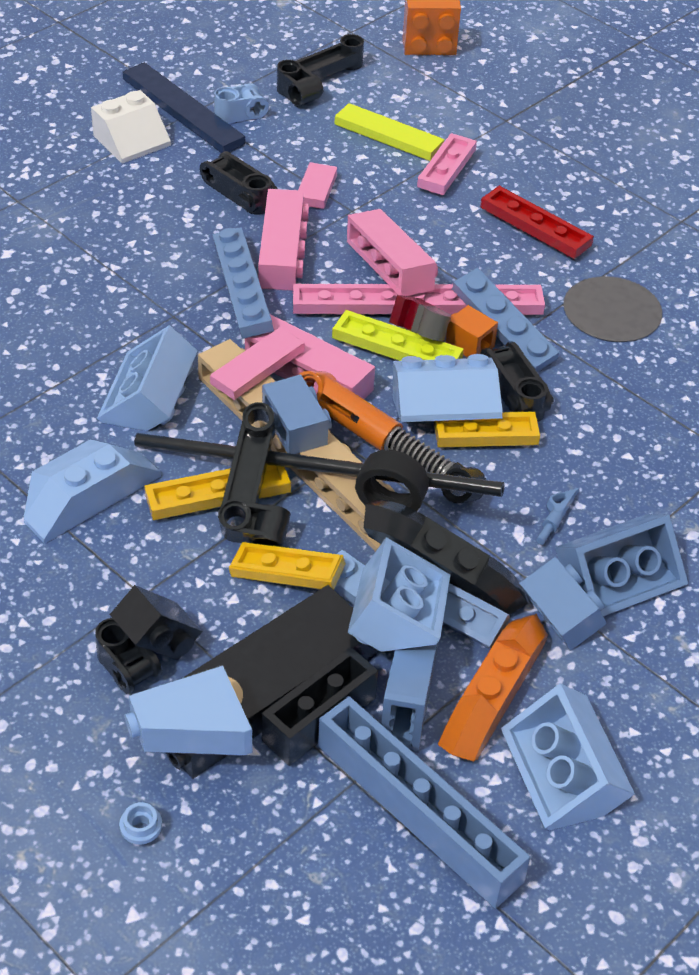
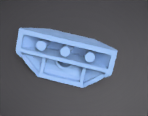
M90 439L32 471L24 513V523L46 544L141 489L144 485H148L160 478L161 471L140 452Z

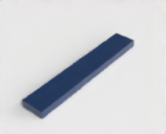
M145 62L123 71V80L135 89L141 90L155 104L220 153L224 151L230 152L245 145V136Z

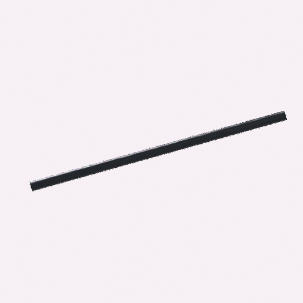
M137 433L134 438V444L137 447L233 460L236 446L143 433ZM270 451L267 465L357 477L363 463ZM427 472L429 478L428 487L502 497L504 494V482ZM374 476L376 480L401 483L392 477Z

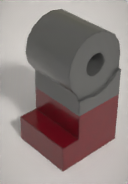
M397 295L389 322L418 333L423 337L444 341L452 316L422 299Z

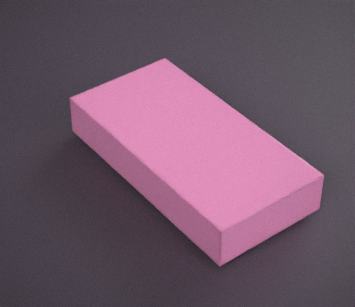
M309 163L298 189L299 191H304L303 203H309V207L325 208L337 177L338 167Z

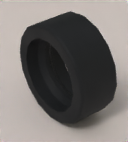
M379 450L370 454L364 461L356 478L355 490L358 498L365 506L369 502L384 499L418 511L428 491L429 478L423 466L408 454L396 450ZM374 476L395 478L403 483L410 493L390 491L383 487Z

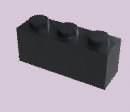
M349 647L262 713V742L290 766L318 744L319 719L348 696L362 708L376 699L378 670L352 647Z

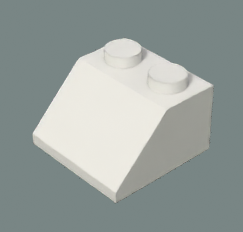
M141 90L129 92L127 95L106 100L101 104L91 107L93 136L122 164L171 146V140L155 103Z

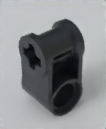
M113 618L105 619L98 624L95 630L97 658L124 693L129 694L133 692L134 686L148 677H157L162 674V667L156 654L151 650L135 645Z

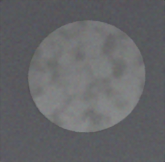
M602 276L585 279L572 286L564 297V311L571 323L584 333L602 340L615 342L638 340L654 332L662 320V308L657 298L645 287L623 278Z

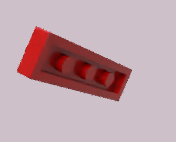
M500 185L481 198L480 208L573 259H576L593 244V235Z

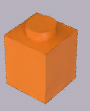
M470 305L451 315L445 343L463 348V355L466 357L480 354L483 348L488 347L492 349L495 347L497 321Z

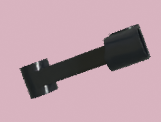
M355 34L344 35L341 37L339 44L297 61H280L277 64V92L297 107L319 99L324 92L320 79L344 69L357 70L363 66L364 39Z
M262 402L250 404L243 412L242 424L222 505L218 511V519L221 532L228 541L284 547L291 516L290 511L276 505L258 504L276 432L274 412L270 406ZM256 421H264L267 423L265 426L261 428H256L251 425ZM235 516L244 519V522L237 526L227 523L230 518Z

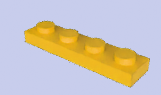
M267 465L259 499L291 493V481L285 467ZM230 469L144 485L145 497L152 520L221 507Z

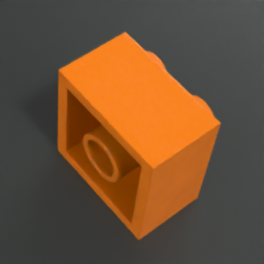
M405 0L402 37L404 54L456 55L461 14L460 0Z

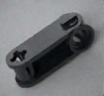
M227 151L220 153L218 158L211 162L204 161L200 164V174L207 185L244 208L248 213L256 215L265 214L268 189H277L268 175L261 173Z
M511 341L505 347L492 350L488 347L483 348L480 354L492 358L498 368L501 398L511 412H535L537 422L541 421L544 413L551 409L554 398L550 394L547 384L539 376L519 346Z

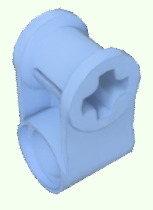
M252 83L233 87H221L214 93V113L228 124L260 119L266 115L269 109L267 100L260 96V90Z

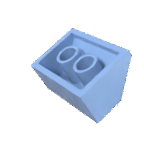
M170 325L129 350L97 419L101 423L145 431L159 424L165 425L175 414L174 406L177 399L185 390L183 385L186 377L194 368L192 363L197 350Z
M473 354L466 359H455L453 356L440 355L435 357V360H422L420 357L407 356L402 358V361H393V401L401 422L502 419L503 412L498 368L492 358H488V356L483 354Z
M386 537L363 568L347 633L353 635L362 644L370 645L381 652L436 645L441 637L450 574Z
M559 683L501 728L545 829L550 831L604 817L635 795L587 695Z

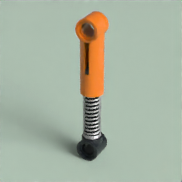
M304 371L300 373L308 387H313L314 383L317 382L318 392L316 395L318 403L322 409L328 411L330 418L378 450H396L406 453L416 459L426 472L486 480L485 475L479 469L464 467L458 462H450L449 458L445 459L444 455L440 456V452L435 453V449L430 450V446L425 447V443H420V440H416L415 436L411 437L410 433L406 434V430H403V424L338 383L331 373L326 371ZM441 489L444 497L453 503L473 502L483 496V494Z

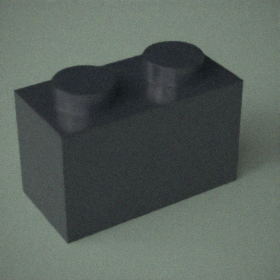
M136 585L132 587L109 614L135 645L179 660L182 655L191 650L194 641L203 632L177 602Z

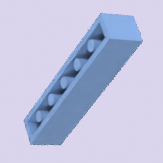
M350 696L319 719L318 747L491 906L496 909L524 884L531 856Z

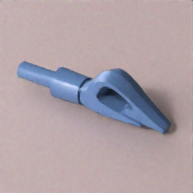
M579 488L550 496L547 501L549 515L542 523L543 529L536 539L538 544L543 545L549 535L557 531L563 516L572 504L575 496L579 493Z

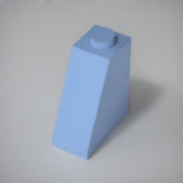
M223 666L129 695L130 713L124 715L125 722L131 738L139 737L144 752L247 755L253 753L252 728Z

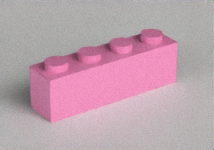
M268 189L258 264V279L261 289L293 291V284H296L297 278H303L304 261L299 259L305 258L306 221H308L309 203H303L304 191Z
M381 209L348 215L347 243L398 295L410 296L434 290L435 277L438 275V267L435 260Z
M270 314L274 331L282 327L305 342V351L275 371V374L286 379L297 376L304 371H326L331 373L338 383L363 399L374 390L375 366ZM272 332L245 338V350ZM315 382L313 388L317 394L318 384Z

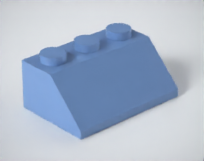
M645 514L555 547L560 563L564 567L571 564L582 578L583 582L579 584L586 593L593 590L605 606L601 610L603 616L688 584L669 514Z

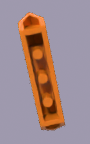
M537 614L513 620L503 629L450 716L438 743L440 747L451 755L473 762L478 760L544 647L548 634Z

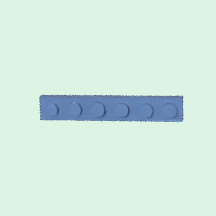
M242 227L236 229L226 228L220 231V233L212 234L242 339L273 332L272 320Z

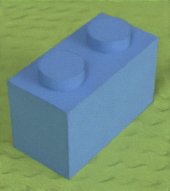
M301 374L262 385V403L272 408L275 418V433L287 453L297 454L328 445V429L332 428L330 415L326 409L321 408L314 388L312 386L308 387Z
M554 557L519 584L530 602L571 651L607 624L601 613L605 606L593 590L586 593L579 584L583 580L571 564L564 567Z

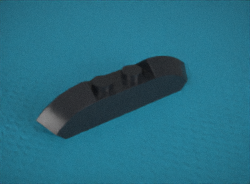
M378 499L366 504L363 528L370 538L382 544L386 537L449 573L450 584L509 615L528 604L518 579L503 564L487 553L407 506L384 499Z

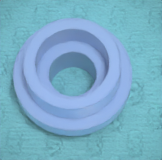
M134 803L125 810L120 818V832L124 839L130 843L147 844L156 839L162 830L161 815L148 803ZM139 823H145L148 825L143 828H135V826Z

